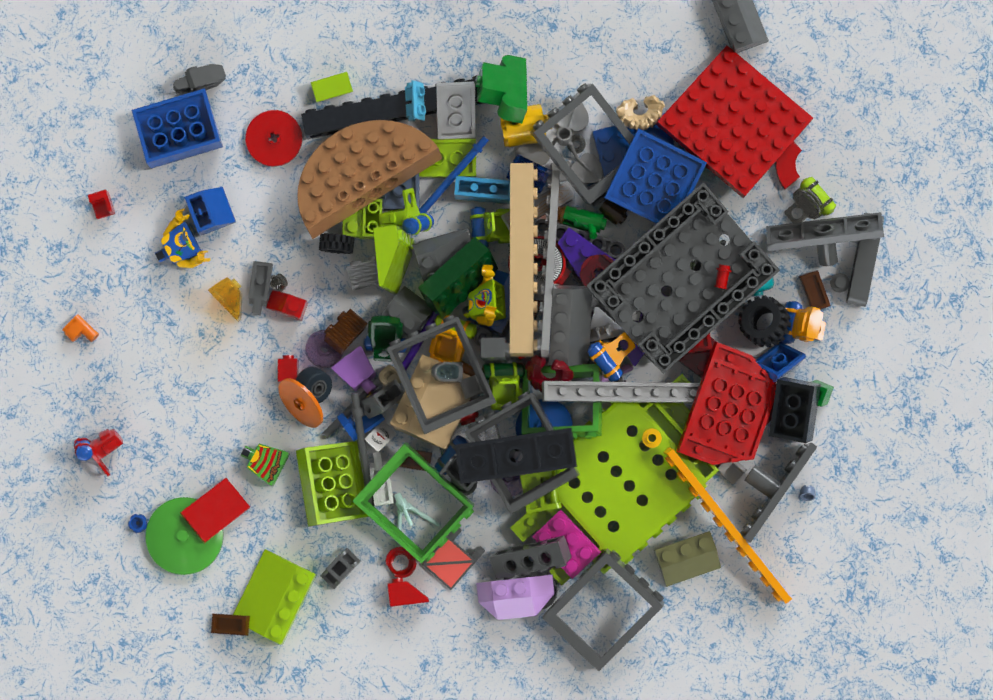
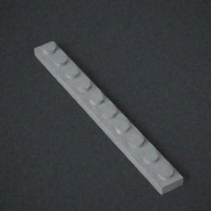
M552 170V177H548V189H551V195L547 194L546 206H550V212H546L545 224H549V230H545L544 241H548V247L543 250V259H547L546 266H542V277H546L545 284L541 283V295H544V302H540V313H543V320H539L538 332H542V338H538L537 350H541V357H549L560 171Z
M543 381L542 401L693 403L700 383Z

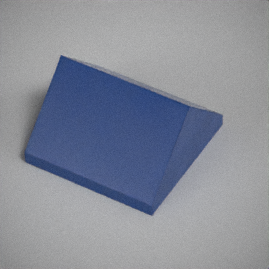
M779 342L778 345L772 347L755 361L769 374L770 379L777 382V379L784 377L806 358V354Z

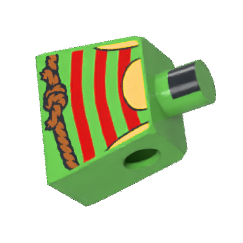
M260 443L255 450L245 446L241 453L242 457L250 460L246 468L271 486L275 485L290 455L286 451Z

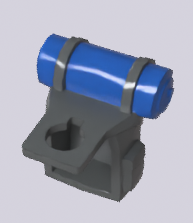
M457 435L450 442L443 455L438 458L434 467L440 472V475H448L452 479V483L461 490L469 491L476 482L460 484L455 445L468 443L466 438Z

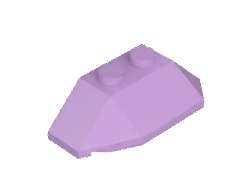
M553 575L476 583L478 602L497 620L537 616L555 594Z

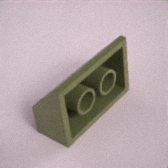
M710 531L654 550L666 587L721 568L717 549Z

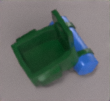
M373 316L368 322V336L364 339L363 344L366 351L374 352V361L392 362L390 355L382 357L378 354L382 353V351L389 354L386 348L390 347V342L399 338L401 342L406 340V338H402L403 323L400 321V318ZM407 348L402 351H399L398 353H405Z

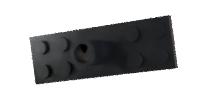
M572 428L455 445L460 484L578 467ZM516 451L522 452L520 462H517L514 458Z

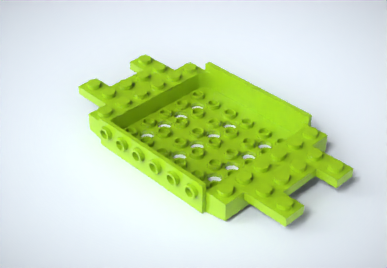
M681 374L672 383L690 382L683 374ZM610 402L611 406L607 410L602 408V436L592 437L591 439L577 437L574 440L578 465L576 468L580 473L576 478L580 480V486L573 489L569 486V482L558 487L557 494L558 500L561 502V508L526 513L510 529L524 542L536 530L539 531L552 516L562 510L601 551L592 560L593 563L608 548L610 551L614 550L621 557L620 560L627 564L634 558L632 554L636 550L641 552L648 545L647 541L651 537L655 539L663 532L661 528L666 523L671 525L677 519L676 514L680 511L684 513L692 506L690 502L695 497L688 489L691 486L687 481L682 482L678 476L674 480H668L665 475L668 469H674L676 473L679 471L675 466L671 467L664 459L667 457L664 454L667 448L670 447L676 452L690 410L684 403ZM589 420V421H588L585 425H583V426L593 425V422L591 423V421ZM631 425L635 426L638 430L637 435L634 437L628 436L626 432L627 427ZM651 428L658 430L662 436L661 443L655 448H650L648 451H642L639 444L642 441L643 433ZM651 434L648 439L654 442L656 437ZM602 451L607 452L609 455V459L605 463L600 462L597 457ZM676 452L705 489L707 487L705 483L719 471L717 467ZM659 454L663 457L664 462L662 465L656 466L653 463L654 455ZM613 466H619L622 469V474L619 477L611 475V468ZM566 469L555 470L556 475ZM541 477L542 483L547 480V477ZM627 480H631L635 484V488L631 492L624 489V483ZM584 492L592 493L593 500L590 503L583 502L582 494ZM550 493L544 495L545 503H551ZM639 495H645L648 498V503L645 506L638 505L637 497ZM598 506L606 509V515L602 518L595 515V509ZM610 521L618 522V531H609L608 523ZM606 564L600 571L602 574H605L611 567ZM554 566L549 571L561 586L571 578L562 568H555Z

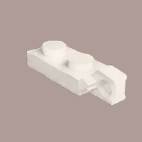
M381 452L373 453L374 463H370L371 480L387 463V461H382ZM390 477L373 495L375 506L394 504Z

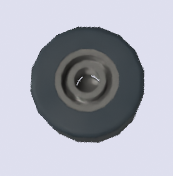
M317 367L305 368L296 378V381L303 384L314 395L318 403L327 399L331 392V377Z

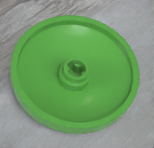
M180 497L165 502L155 510L147 524L146 545L152 559L161 568L174 574L188 575L206 569L218 557L223 545V530L204 544L180 514L197 500L195 498Z

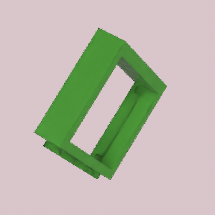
M597 364L568 366L574 373L573 378H593V382H602V370ZM544 366L541 369L542 374L546 378H553L556 375L555 370H551V366ZM525 369L523 393L528 392L530 394V381L527 379V370ZM593 402V425L554 427V429L572 428L574 440L577 437L591 439L592 437L602 436V402ZM530 405L522 409V435L546 431L544 427L529 428Z

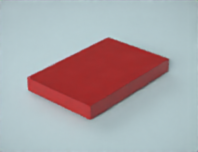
M225 478L180 514L205 544L250 509V506L230 481Z

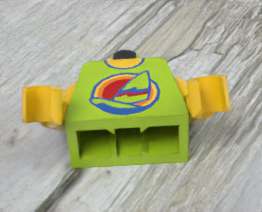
M483 265L481 270L483 281L475 290L469 293V305L464 307L462 312L466 318L471 317L478 324L490 327L494 321L506 318L504 286L493 279L495 276L494 271H492L493 265Z

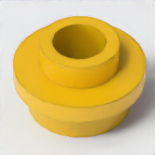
M647 429L642 435L644 445L649 448H655L661 443L662 436L656 429ZM652 434L656 437L654 442L649 441V435Z

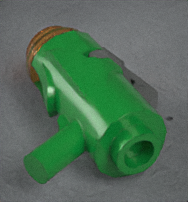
M568 205L558 207L557 222H560V224L588 231L591 239H596L597 233L605 230L607 219H604L603 214Z

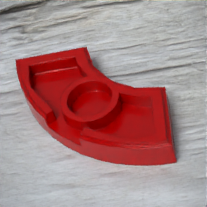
M794 141L776 161V174L784 190L800 177L796 171L795 163L797 156L802 150Z

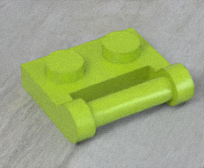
M556 471L520 475L523 494L542 483L541 477H547L548 480L556 475ZM557 489L550 492L551 503L546 504L545 497L543 496L525 506L526 512L533 513L561 508Z

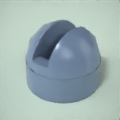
M804 485L800 490V498L804 501L814 500L816 498L815 488L812 485L810 487Z

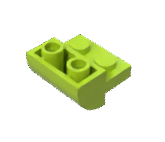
M382 199L373 201L342 221V235L360 239H374L373 228L382 227L378 215L382 214Z

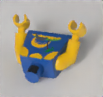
M183 208L176 211L175 217L165 229L163 238H161L164 248L155 252V255L159 262L170 258L174 265L182 268H194L203 262H209L210 258L204 257L208 251L200 249L186 221L183 222L190 218L189 214L183 216L182 213L185 210Z

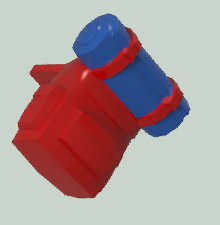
M106 429L98 434L99 437L92 441L87 438H77L74 441L76 457L82 461L92 457L105 474L110 476L109 469L101 459L123 444V439L115 429Z

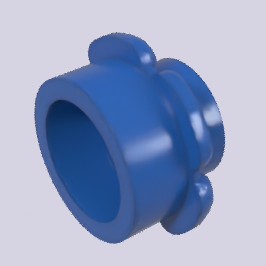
M142 514L132 515L128 522L129 528L135 533L145 530L148 524L146 517Z

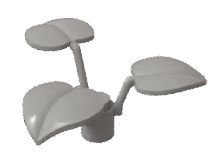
M581 103L557 123L560 128L557 130V137L553 139L552 144L555 145L558 142L562 146L569 145L577 160L572 164L571 169L582 183H596L602 179L603 174L599 159L591 153H584L579 158L572 142V131L578 132L583 130L589 122L588 112L583 103ZM539 143L521 145L515 152L518 160L522 163H533L534 167L543 166L550 159Z

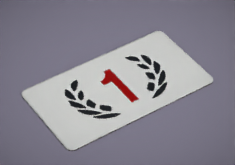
M382 421L365 437V441L379 452L397 433Z

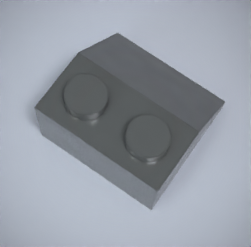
M404 286L392 298L381 315L400 318V321L403 323V332L408 335L419 331L433 310L428 307L425 300Z

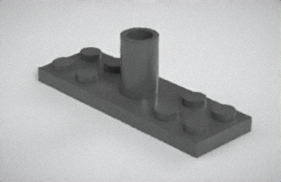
M879 212L766 226L767 250L778 252L783 249H800L817 245L819 264L821 266H833L838 262L836 243L858 242L865 239L877 240L884 237L882 214Z
M812 442L799 447L795 453L797 458L787 464L784 469L786 473L780 482L757 465L751 469L744 481L768 497L762 508H757L752 514L753 521L746 524L740 532L747 543L752 542L816 450L817 446Z

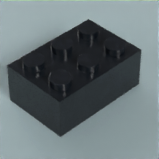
M787 377L777 379L769 436L801 443L813 441L821 384Z

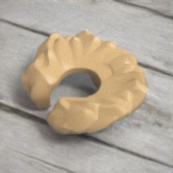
M655 95L646 96L644 98V105L648 110L645 114L637 115L633 110L638 108V104L634 98L623 101L616 108V114L629 129L637 130L639 128L644 131L649 127H653L661 118L665 104Z

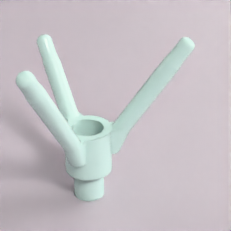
M401 493L394 495L398 514L397 527L400 530L402 528V514H404L409 526L413 525L408 514L410 510L437 527L440 526V523L408 503Z

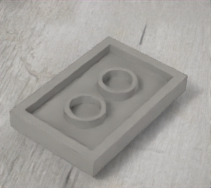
M474 81L436 83L437 139L476 138Z

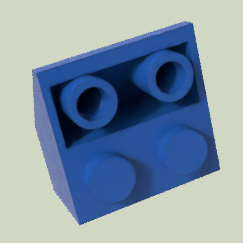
M223 187L202 190L184 197L200 236L236 223Z

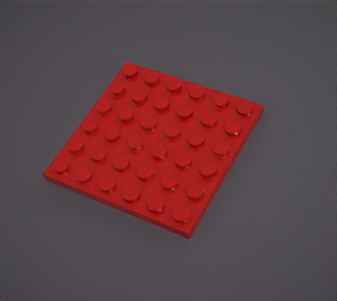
M726 45L657 121L656 125L691 155L707 162L705 167L744 198L813 120V117Z

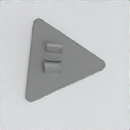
M599 305L595 306L591 320L590 342L618 337L624 332Z

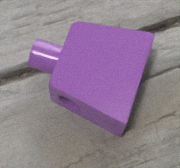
M361 346L331 367L354 391L362 387L368 395L377 388L371 381L376 376V373Z

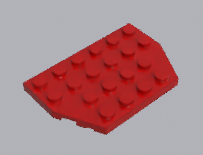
M714 342L676 452L711 465L754 460L774 403L777 383L770 379L769 374L759 366L752 355Z

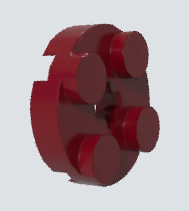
M607 255L588 257L583 262L580 270L582 284L584 286L589 284L595 278V270L606 269L614 260Z

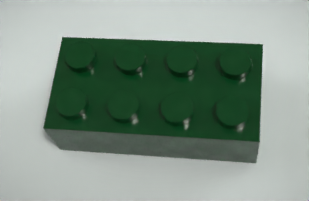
M474 237L422 283L418 289L428 307L441 319H444L460 303L468 298L470 292L482 283L483 276L481 270L483 265H493L492 271L496 273L498 267L490 250Z

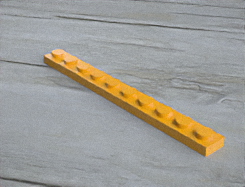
M667 448L664 451V454L667 456L664 458L671 467H676L679 471L676 473L682 482L687 481L691 486L688 488L695 498L699 496L703 501L700 504L707 513L710 511L714 515L712 520L719 528L722 526L726 530L724 535L730 542L734 541L738 546L736 550L739 554L749 559L748 565L754 572L758 571L761 577L759 579L766 587L770 586L773 592L771 594L778 602L782 601L787 604L792 598L674 449Z

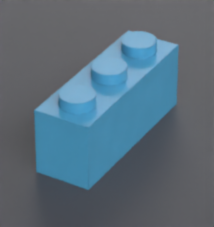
M456 176L454 199L510 204V181Z

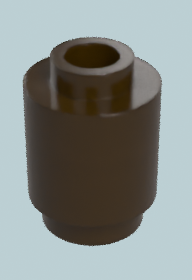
M607 199L599 208L604 217L614 225L622 224L628 217L625 208Z

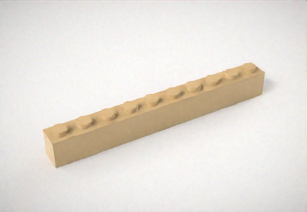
M510 163L511 357H534V351H538V339H534V332H538V320H534V313H538V301H534V294H538V282H534V275H538V263H534V256H538V244H534V237H538V225H534V218H538V207H534V199H538V188H534V181H538V169H534L533 163Z

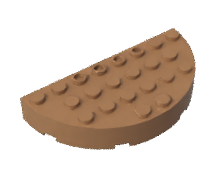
M372 120L357 123L327 138L308 159L298 185L299 211L312 239L441 160L442 156L437 145L420 130L404 123L388 120Z

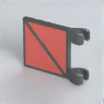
M461 528L454 534L450 532L446 537L448 541L441 548L438 546L434 550L435 555L429 562L425 561L422 564L450 590L455 587L485 552L480 546L470 556L454 541L461 533Z

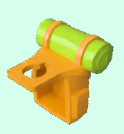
M437 315L435 323L438 326L444 322ZM460 319L468 339H473L477 333V325ZM455 327L432 338L429 347L430 358L440 362L462 361L465 350Z

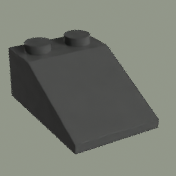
M468 229L412 245L423 283L471 241Z

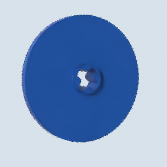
M542 399L538 400L553 427L573 426L570 413L561 403L543 402ZM530 405L529 428L542 427L539 417L532 405ZM522 411L516 420L515 431L517 436L522 435Z

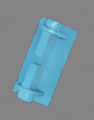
M412 80V82L406 83L407 86L405 87L406 101H412L411 104H406V118L410 122L416 121V119L425 121L424 85Z

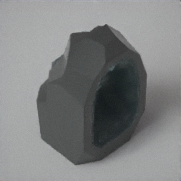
M462 362L437 363L431 368V374L439 382L460 383L463 379Z

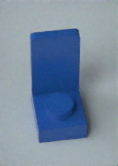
M341 413L337 416L338 420L352 440H357L355 422L351 417L347 419L344 413ZM382 414L370 419L366 415L362 417L364 434L385 420Z

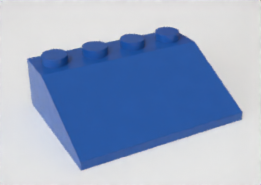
M205 88L132 110L145 160L150 169L223 148Z

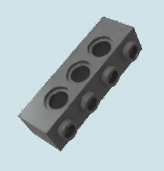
M481 338V358L485 364L509 363V360H512L510 345L505 338Z
M560 536L496 551L489 557L496 579L504 578V580H508L518 574H521V576L529 575L535 570L543 572L553 566L555 568L564 567L572 556L565 536Z

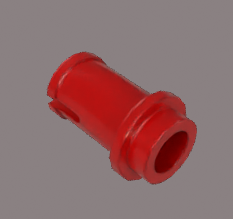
M719 264V267L716 268L718 272L714 287L727 289L729 272H732L730 270L731 266Z

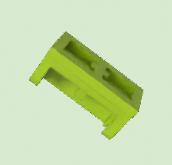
M347 72L311 82L316 102L353 92Z

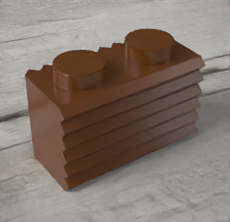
M349 309L347 312L343 311L337 317L338 322L335 325H329L324 331L326 334L324 341L340 355L366 329L368 324L352 309Z

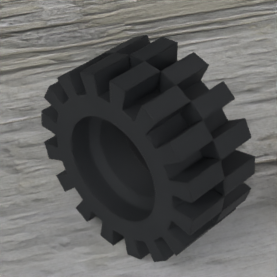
M333 233L320 234L319 250L327 253L353 254L354 237Z

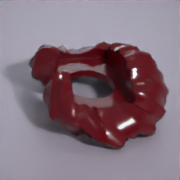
M535 355L525 365L527 379L530 381L531 386L541 393L543 381H571L574 377V373L568 365L558 359L554 360L551 366V370L556 372L553 378H546L541 372V369L546 364L545 357Z

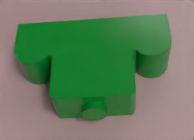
M505 55L502 57L500 65L484 62L479 75L475 79L477 100L482 103L499 106L497 114L503 120L522 124L527 112L526 58Z

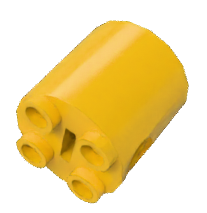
M541 104L527 106V112L522 124L500 118L504 147L538 143L530 131L534 129L532 126L537 121H544L548 117L547 114H543Z

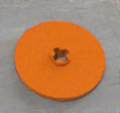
M286 378L279 383V395L287 410L302 424L311 428L318 427L323 422V412L314 395L303 384L294 379Z

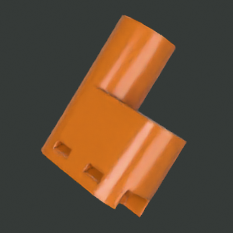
M79 314L62 329L72 342L76 341L82 334L90 342H93L99 336V333Z

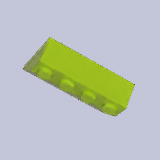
M397 225L373 228L379 286L396 295L400 290L413 255L412 245L415 244L414 238H411L408 233Z
M357 441L296 450L308 527L369 517L353 502L354 498L365 487Z
M265 549L233 615L250 616V630L283 645L317 574Z

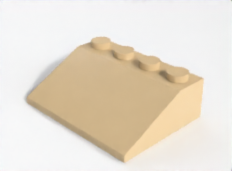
M422 354L410 382L427 420L469 402L470 398L465 399L460 383L439 382L435 380L431 374V368L441 362ZM442 371L441 377L447 378L446 371ZM463 373V379L471 377ZM405 391L390 425L395 430L447 450L461 419L424 434Z

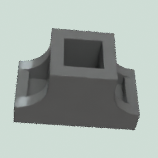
M346 548L320 576L335 589L361 560Z

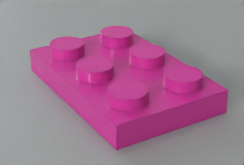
M560 510L532 537L538 542L565 536L572 558L566 563V566L561 568L573 579L601 551Z

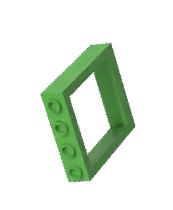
M405 442L354 498L353 502L422 564L425 560L427 562L430 561L435 555L433 551L437 546L441 548L448 541L446 536L450 532L454 534L460 528L461 524L459 522L463 518L468 519L474 512L472 508L475 504ZM408 456L463 504L423 550L368 501Z

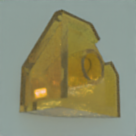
M226 277L208 291L240 322L242 319V292L239 288L242 286L234 278L230 280Z

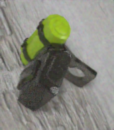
M813 177L803 179L800 188L793 193L795 203L784 212L792 223L803 222L808 217L815 220L821 215L827 216L832 214L835 210L836 204L833 202V199L826 194L818 184L819 182ZM794 208H801L803 210L801 218L795 219L792 216Z

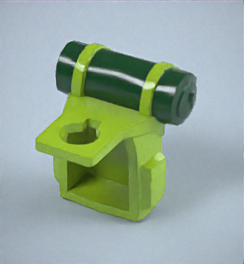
M489 363L482 365V371L486 380H489L490 389L496 400L495 404L490 405L491 409L502 410L501 406L510 401L512 404L519 400L518 397L523 394L522 388H519V378H523L525 375L523 363Z

